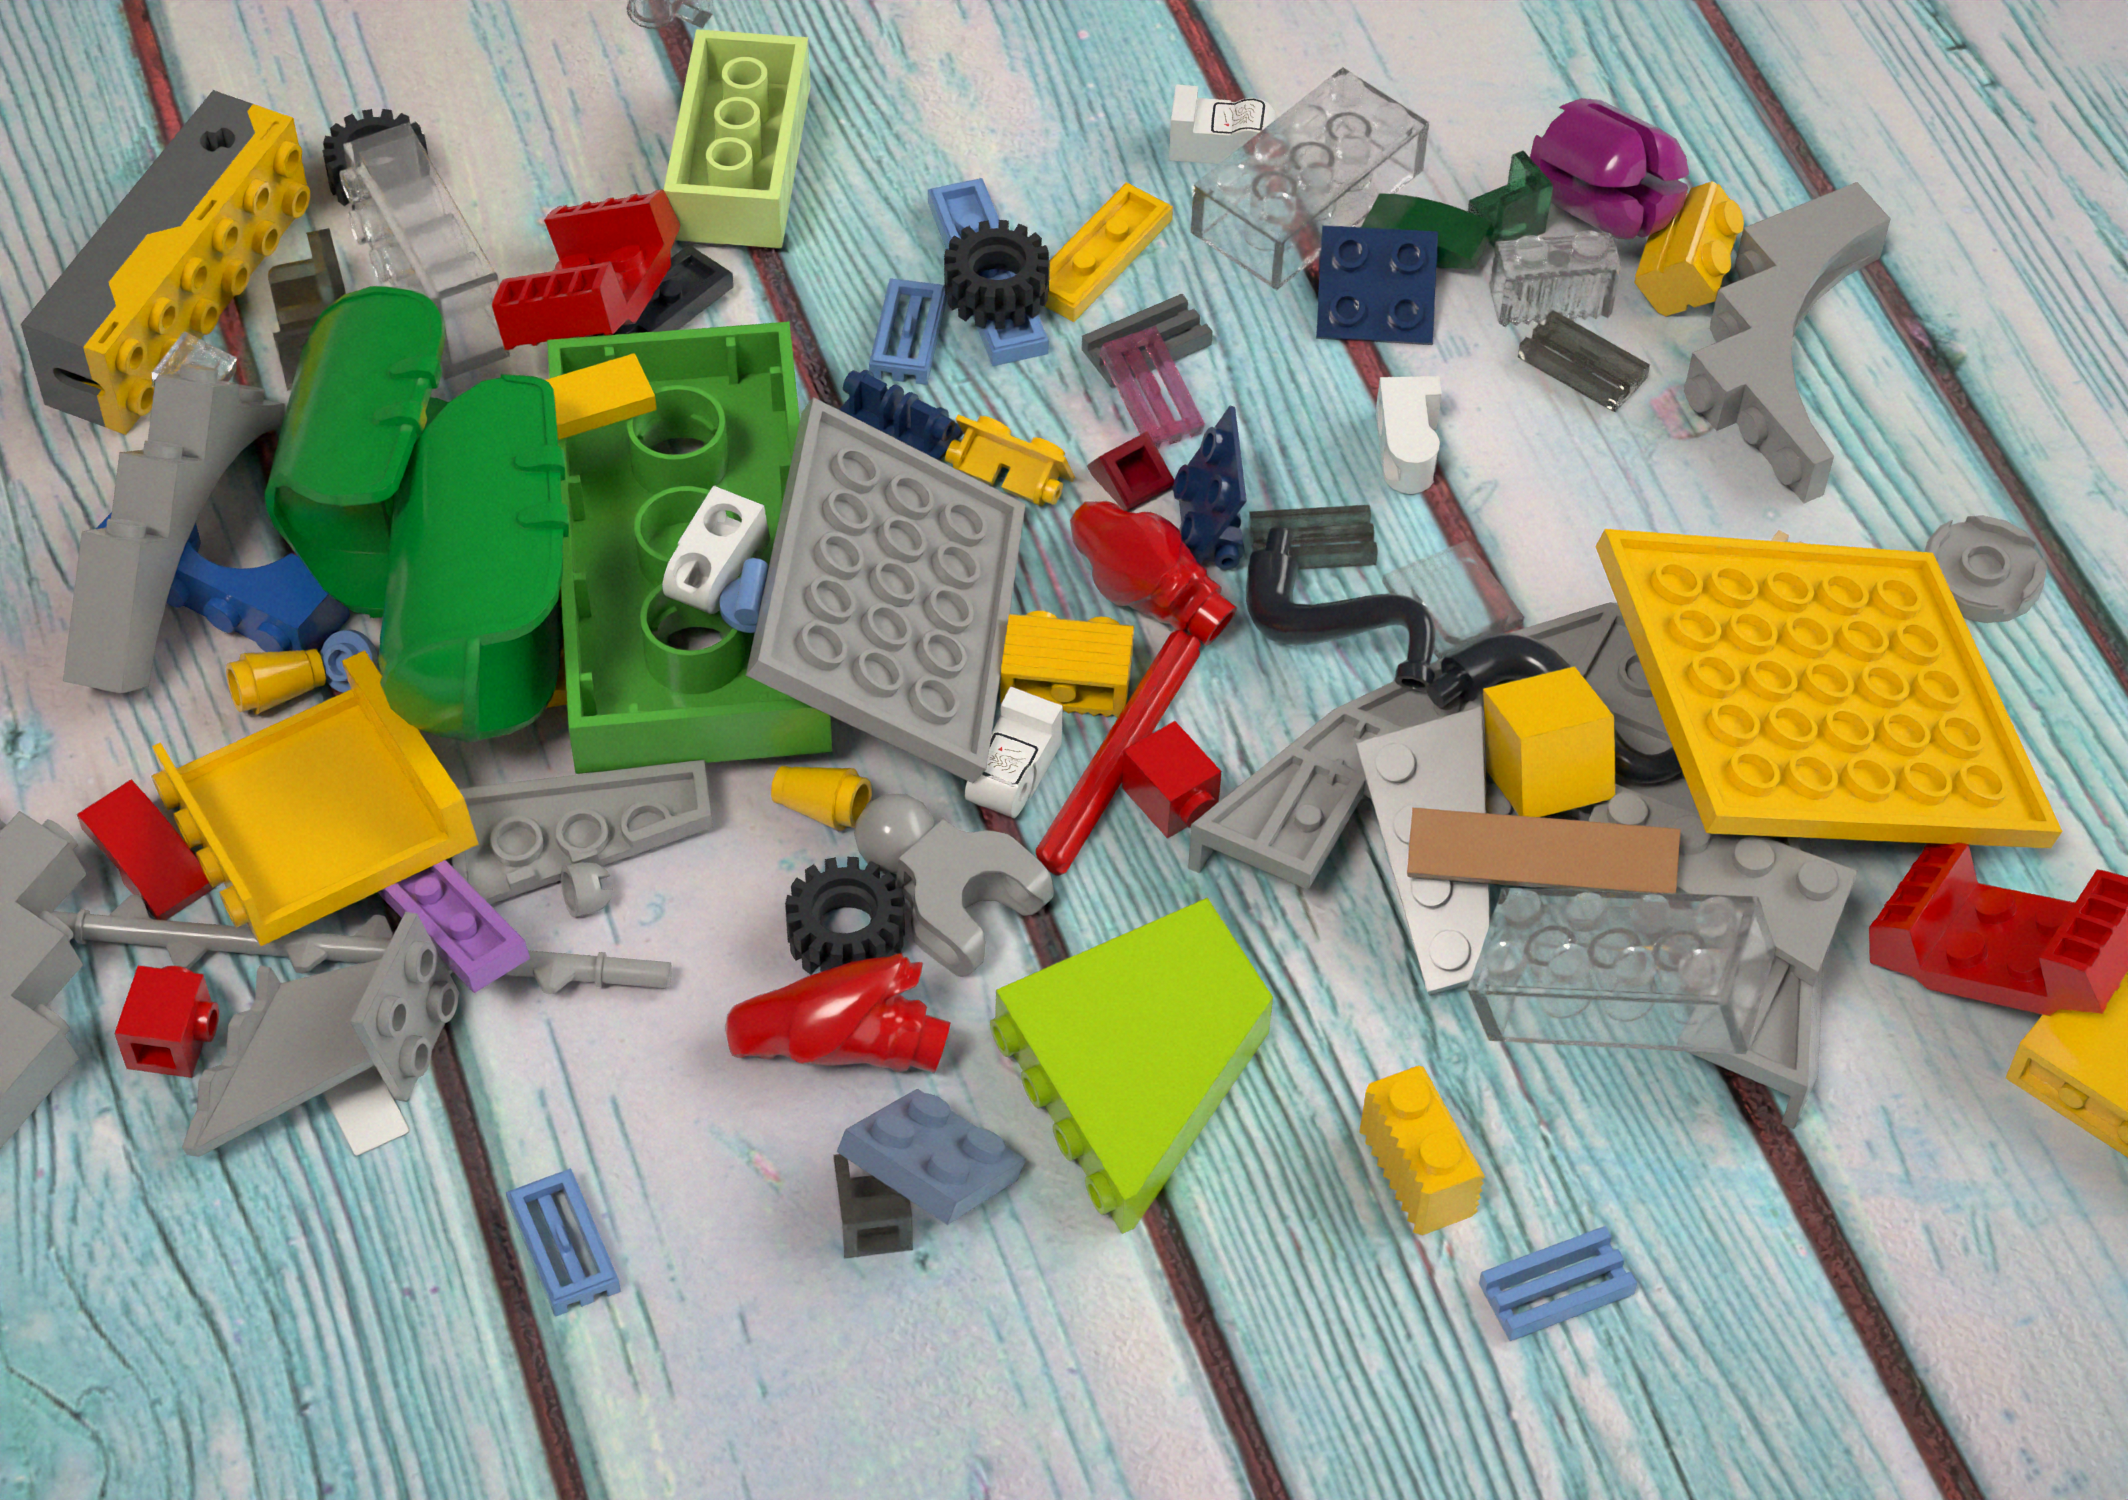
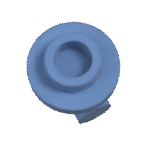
M747 559L743 564L741 578L729 583L720 596L722 618L729 626L742 632L755 633L769 569L768 564L761 559Z
M356 630L338 631L332 634L322 647L320 656L325 669L326 681L339 692L344 693L351 690L342 660L364 650L381 674L378 661L379 656H377L376 649L371 640L363 633Z

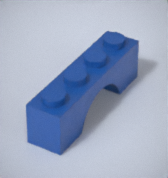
M112 512L96 529L107 527V520L111 519ZM196 522L185 544L166 602L176 608L185 606L205 616L213 626L223 632L231 633L235 631L255 641L265 652L307 651L311 649H317L320 652L325 641L332 634L336 633L350 617L349 609L328 595L300 558L292 553L264 566L243 569L224 567L205 559L198 553L201 540Z

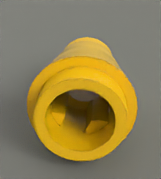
M317 649L241 653L238 661L230 662L226 665L229 691L233 703L239 712L253 710L258 715L326 683L324 665Z
M783 765L776 771L771 785V798L774 803L782 804L837 831H842L847 826L855 828L858 817L868 802L871 801L872 796L869 779L859 776L854 768L788 767Z

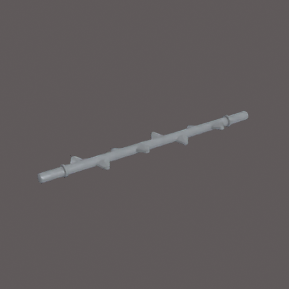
M130 895L109 916L90 914V911L86 909H81L78 913L52 912L73 932L74 937L72 939H76L77 944H86L89 940L167 947L173 965L190 969L209 950L288 957L295 972L303 974L308 973L323 960L366 963L382 959L393 937L386 917L374 915L354 936L293 931L260 946L247 923L236 928L235 926L150 919L143 899L139 895ZM528 950L530 959L505 974L535 977L543 993L555 994L571 980L595 982L596 987H603L604 983L669 989L672 963L607 957L606 952H599L597 956ZM445 964L449 974H451L453 971Z

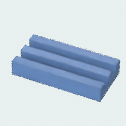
M889 279L869 362V371L873 372L875 378L881 379L883 372H891L893 381L904 382L907 374L916 376V384H928L947 301L944 285ZM901 294L911 295L897 355L889 356L887 352ZM924 297L932 298L918 359L910 358Z
M571 1168L506 1192L509 1208L555 1317L567 1313V1305L579 1301L581 1307L595 1302L594 1295L603 1291L606 1292L608 1297L621 1292L617 1274ZM563 1191L597 1270V1274L586 1278L551 1194L554 1192ZM537 1200L571 1284L563 1287L560 1286L526 1205L527 1202Z
M1606 1226L1481 1272L1479 1285L1509 1341L1635 1294L1637 1281L1631 1271L1626 1273L1623 1264L1625 1259L1619 1249L1613 1250L1610 1245L1612 1236ZM1596 1255V1257L1588 1259L1586 1261L1580 1262L1578 1264L1572 1265L1570 1267L1564 1268L1562 1270L1556 1271L1554 1273L1548 1274L1546 1276L1540 1277L1538 1279L1532 1280L1530 1282L1524 1283L1522 1285L1516 1286L1506 1291H1501L1506 1288L1512 1287L1514 1285L1520 1284L1522 1282L1528 1281L1530 1279L1536 1278L1538 1276L1544 1275L1546 1273L1552 1272L1554 1270L1560 1269L1562 1267L1568 1266L1570 1264L1576 1263L1578 1261ZM1604 1273L1609 1278L1607 1281L1516 1315L1511 1310V1308L1540 1297H1550L1569 1289V1286Z

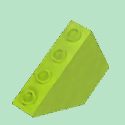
M1207 897L996 989L995 1018L990 1020V1029L1000 1052L1005 1057L1014 1055L1023 1070L1021 1072V1080L1031 1103L1037 1109L1045 1106L1054 1121L1053 1133L1060 1151L1068 1161L1077 1159L1087 1175L1085 1177V1186L1094 1207L1101 1215L1109 1212L1121 1233L1124 1234L1136 1227L1269 1034L1273 996Z

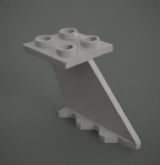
M405 912L382 959L280 983L271 967L259 966L254 1003L250 1010L234 1014L228 1024L227 1054L221 1065L204 1070L199 1079L197 1111L191 1120L182 1145L187 1155L200 1157L374 1065L394 1099L407 1102L418 1078L423 1076L429 1067L432 1049L445 1023L454 1016L460 994L418 914Z

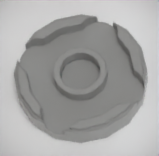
M1984 515L1967 516L1965 522L1951 525L1953 520L1940 525L1928 539L1924 552L1934 554L1964 619L1982 623L2005 622L2021 616L2030 610L2042 592L2047 565L2044 556L2040 559L2038 552L2034 549L2036 542L2027 532L2006 520Z

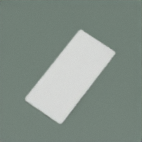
M375 1065L323 1092L345 1138L356 1156L405 1135L410 1131Z

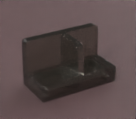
M330 228L306 232L312 258L275 265L268 271V281L283 347L285 348L305 345L309 338L310 329L325 307L346 294Z

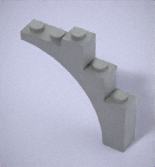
M1858 182L1743 228L1734 267L1741 280L1718 289L1709 328L1716 343L1692 352L1684 386V393L1690 406L1696 412L1702 413L1716 431L1737 423L1744 439L1758 448L1772 465L1779 481L1789 485L1803 503L1824 495L1834 455L1811 424L1796 388L1791 356L1792 340L1797 327L1819 298L1846 276L1880 259L1891 220Z
M181 364L179 374L156 375L148 441L144 442L143 450L119 452L111 519L107 520L106 528L82 531L63 682L121 694L149 687L157 637L169 590L185 544L200 511L221 475L238 454L263 433L282 427L285 403L264 400V389L217 380L219 370L211 367Z
M21 811L7 825L0 819V1149L79 1060L78 1055L65 1036L70 1031V1027L59 1015L46 1006L83 966L69 942L74 937L73 932L52 912L85 877L86 872L73 851L78 844L69 832L49 819L41 825Z

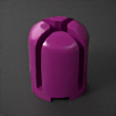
M1580 98L1560 106L1559 108L1565 111L1551 122L1543 137L1535 136L1529 158L1532 182L1540 187L1547 201L1616 239L1630 240L1636 236L1643 238L1664 229L1683 207L1688 191L1687 184L1678 180L1689 175L1686 155L1677 139L1662 129L1602 100Z

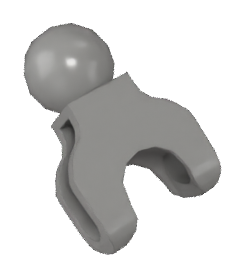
M883 794L868 802L856 821L854 836L858 851L868 864L869 861L880 865V872L884 874L888 871L890 874H897L896 889L901 888L903 896L910 902L912 907L911 928L916 944L930 957L957 976H967L975 971L983 963L986 941L983 930L973 921L965 908L979 901H997L1015 910L1020 915L1026 916L1033 915L1054 896L1053 883L1049 871L1013 837L996 831H961L944 818L935 825L933 816L924 803L907 794Z

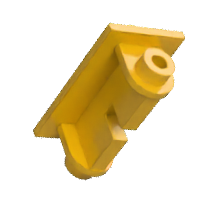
M959 414L957 415L955 420L961 428L964 438L962 442L954 439L950 443L945 455V461L953 464V468L993 486L1001 468L1005 467L1009 469V472L1001 486L1003 491L1038 506H1043L1046 502L1052 505L1057 503L1063 490V483L1057 481L1058 477L1071 482L1074 481L1075 475L1066 457H1064L1065 452L1052 442L1033 437L1029 443L1011 436L1012 431L1006 425L990 417L979 416L976 422Z

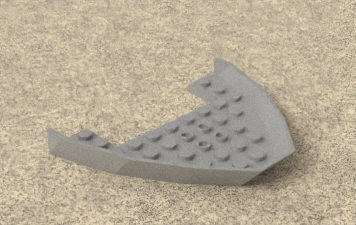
M1605 603L1510 632L1529 636L1543 642L1555 650L1571 667L1575 666L1614 715L1615 729L1631 747L1644 754L1651 755L1662 753L1673 747L1617 603ZM1443 658L1429 665L1435 673L1434 681L1443 675L1440 663ZM1505 680L1496 685L1505 684L1517 680ZM1393 681L1333 709L1191 824L1188 869L1200 874L1213 850H1217L1309 890L1362 796L1365 795L1371 798L1356 743L1482 706L1484 711L1483 694L1474 701L1464 700L1458 695L1441 708L1430 700L1427 691L1404 688ZM1484 726V758H1485V766H1486L1485 726ZM1486 771V813L1519 816ZM1682 771L1667 780L1656 783H1638L1615 774V784L1698 813ZM1596 803L1539 818L1588 821ZM1763 836L1813 854L1810 838ZM1596 892L1723 946L1680 1032L1676 1047L1789 1095L1790 1098L1781 1124L1794 1129L1818 1078L1823 964L1813 987L1793 975L1795 969L1793 965L1770 951L1765 957L1741 943L1742 934L1713 916H1710L1705 921L1685 909V900L1677 894L1675 899Z

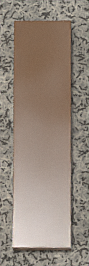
M1412 807L1407 877L1675 899L1681 829Z

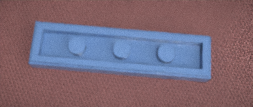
M983 178L928 189V205L946 249L949 250V241L952 237L956 236L961 239V230L969 225L975 232H978L979 222L989 220L990 229L998 228L999 218ZM990 269L978 275L987 279L1002 280L1013 277L1016 274L1003 269ZM1025 313V324L1016 327L1011 319L1005 320V329H995L994 320H987L985 328L977 326L992 366L1048 354L1049 340L1039 315L1032 319Z

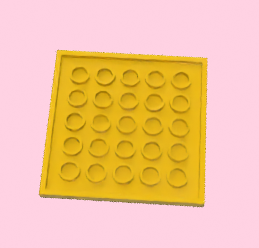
M1604 529L1595 546L1706 833L1938 844L1960 842L1969 845L2052 848L2063 831L1933 553Z

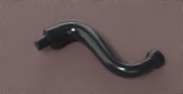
M1270 528L1265 549L1251 553L1247 571L1246 603L1256 628L1264 636L1275 642L1298 646L1334 641L1391 625L1404 626L1409 633L1407 658L1397 666L1394 681L1404 688L1426 691L1427 686L1433 683L1435 673L1429 665L1433 655L1436 631L1433 618L1426 606L1411 597L1390 593L1327 603L1295 604L1293 602V590L1299 564L1295 559L1288 556L1293 533L1283 528Z
M1496 633L1476 639L1445 656L1440 662L1443 675L1427 686L1426 691L1430 700L1436 706L1442 708L1458 695L1464 700L1474 701L1483 694L1484 688L1495 686L1502 681L1510 679L1521 680L1570 668L1571 666L1555 650L1539 640L1516 633ZM1614 727L1615 774L1638 783H1656L1667 780L1682 771L1673 747L1659 754H1644L1631 747Z

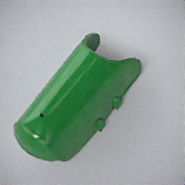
M370 286L343 295L325 307L310 329L309 338L302 349L269 481L265 490L266 509L274 527L291 546L323 590L351 611L367 614L370 618L383 617L394 493L400 486L415 442L449 403L439 398L430 397L432 389L438 388L442 376L440 362L445 345L446 324L437 306L424 294L408 289L387 286Z
M501 374L500 378L481 381L451 400L415 442L400 486L394 493L378 660L382 675L380 684L390 708L409 725L438 737L469 743L512 734L533 723L546 709L555 691L560 668V642L564 639L559 591L563 576L564 537H568L569 523L568 506L562 503L561 481L565 480L564 449L558 446L554 389L549 382L542 378Z

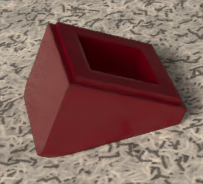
M1148 431L1099 456L1087 465L1093 478L1125 511L1172 487L1175 481Z

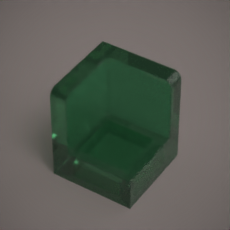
M1522 150L1512 154L1507 185L1470 199L1467 211L1492 222L1494 233L1489 243L1497 252H1500L1545 233L1553 183L1527 153Z

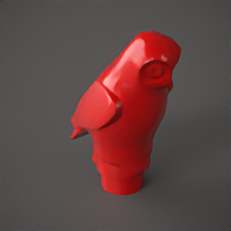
M1085 501L1075 510L1070 519L1073 543L1078 551L1090 561L1093 568V581L1099 592L1107 600L1117 606H1129L1134 610L1150 615L1162 624H1170L1176 630H1182L1186 634L1189 632L1195 635L1205 646L1211 644L1232 620L1237 607L1220 594L1222 587L1207 576V570L1196 561L1182 541L1179 529L1168 519L1152 512H1127L1119 505L1109 501Z
M899 953L889 957L854 961L804 977L783 988L754 996L736 1004L727 1014L725 1032L729 1050L732 1056L737 1058L755 1056L769 1060L774 1059L776 1055H782L802 1064L810 1062L812 1064L833 1066L868 1063L880 1068H891L895 1072L907 1071L909 1066L935 1074L944 1050L951 1022L926 1015L927 1006L921 1000H908L902 995H898L917 986L923 967L922 962L911 963L908 957H904L903 953Z

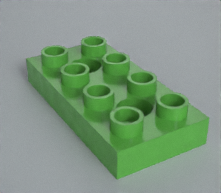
M790 322L547 340L549 379L635 353L655 394L657 407L655 411L558 440V446L564 449L565 480L561 481L562 503L568 506L569 523L568 537H564L561 598L568 725L575 774L705 760V763L832 752L830 715L746 676L755 633L742 632L732 628L724 621L720 610L715 614H709L664 595L662 587L667 565L678 547V541L713 486L764 505L770 542L758 559L765 561L768 566L770 564L800 423ZM684 437L703 441L702 448L686 454L669 455L655 451L657 443L672 438ZM726 511L727 517L742 522L738 514ZM689 627H707L718 630L721 638L720 642L699 650H680L668 646L671 633Z

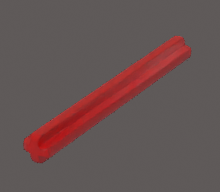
M1182 630L1170 633L1037 846L1036 858L1052 874L1060 876L1067 872L1122 783L1123 750L1152 734L1199 658L1201 643L1195 635H1188Z

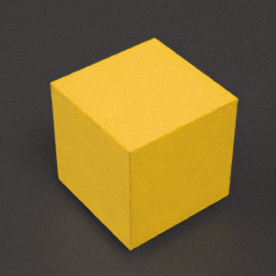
M1575 666L1483 689L1486 771L1519 816L1543 817L1610 800L1615 796L1614 715Z

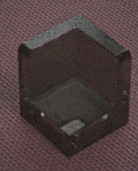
M834 1154L835 1190L844 1259L912 1251L913 1227L910 1200L872 1175L850 1178L848 1159L840 1154Z

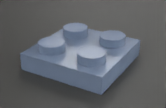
M915 1089L845 1129L837 1149V1153L946 1225H949L1015 1183L1026 1161V1158L1007 1147L1003 1139L997 1134L976 1127L951 1111L950 1106L943 1099L929 1093H924L919 1089Z

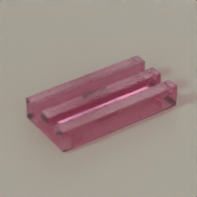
M1156 326L1102 344L1100 356L1140 435L1148 431L1155 446L1159 449L1163 442L1168 441L1170 445L1180 442L1183 435L1189 434L1192 438L1202 434L1205 423ZM1145 345L1182 420L1175 422L1161 394V388L1154 374L1150 372L1138 347ZM1122 352H1124L1161 427L1157 426L1121 354Z

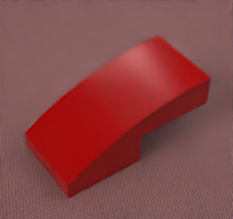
M132 779L77 814L81 829L119 869L123 884L133 895L142 897L146 909L156 920L169 919L214 889L190 848Z

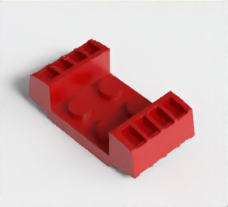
M663 189L644 195L631 194L626 198L620 199L612 197L595 203L587 201L581 205L571 207L567 205L558 206L546 216L544 222L559 258L555 269L550 272L503 279L491 304L505 351L512 350L516 346L531 344V346H537L541 342H547V340L587 337L588 335L600 333L612 335L621 325L635 324L671 267V248L681 227Z
M1960 842L1954 844L1927 843L1920 856L1911 865L1904 879L1898 884L1893 895L1884 904V908L1869 926L1870 963L1912 976L1929 990L2050 1016L2057 1010L2064 1009L2103 1014L2107 1008V1003L2114 992L2119 989L2121 981L2128 972V877L2097 869L2076 902L1978 883L1969 844Z

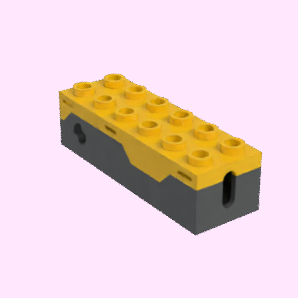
M215 90L208 95L21 323L44 405L127 435L141 416L149 413L153 404L156 375L180 373L181 364H186L188 355L202 337L213 331L223 310L235 295H240L245 290L252 273L265 257L274 253L281 236L295 218H300L305 213L309 205L310 189L306 182L302 162V148L298 142L293 117Z

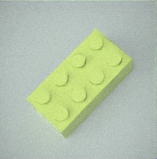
M696 29L663 189L681 225L675 240L782 248L810 92L808 37Z

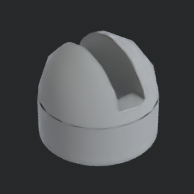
M580 862L562 867V893L566 907L572 917L595 913L602 910L610 902L613 888L601 890L599 882L600 879L610 877L608 871L602 866L593 862Z

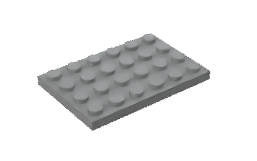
M813 397L801 413L746 676L974 783L987 768L1026 504Z

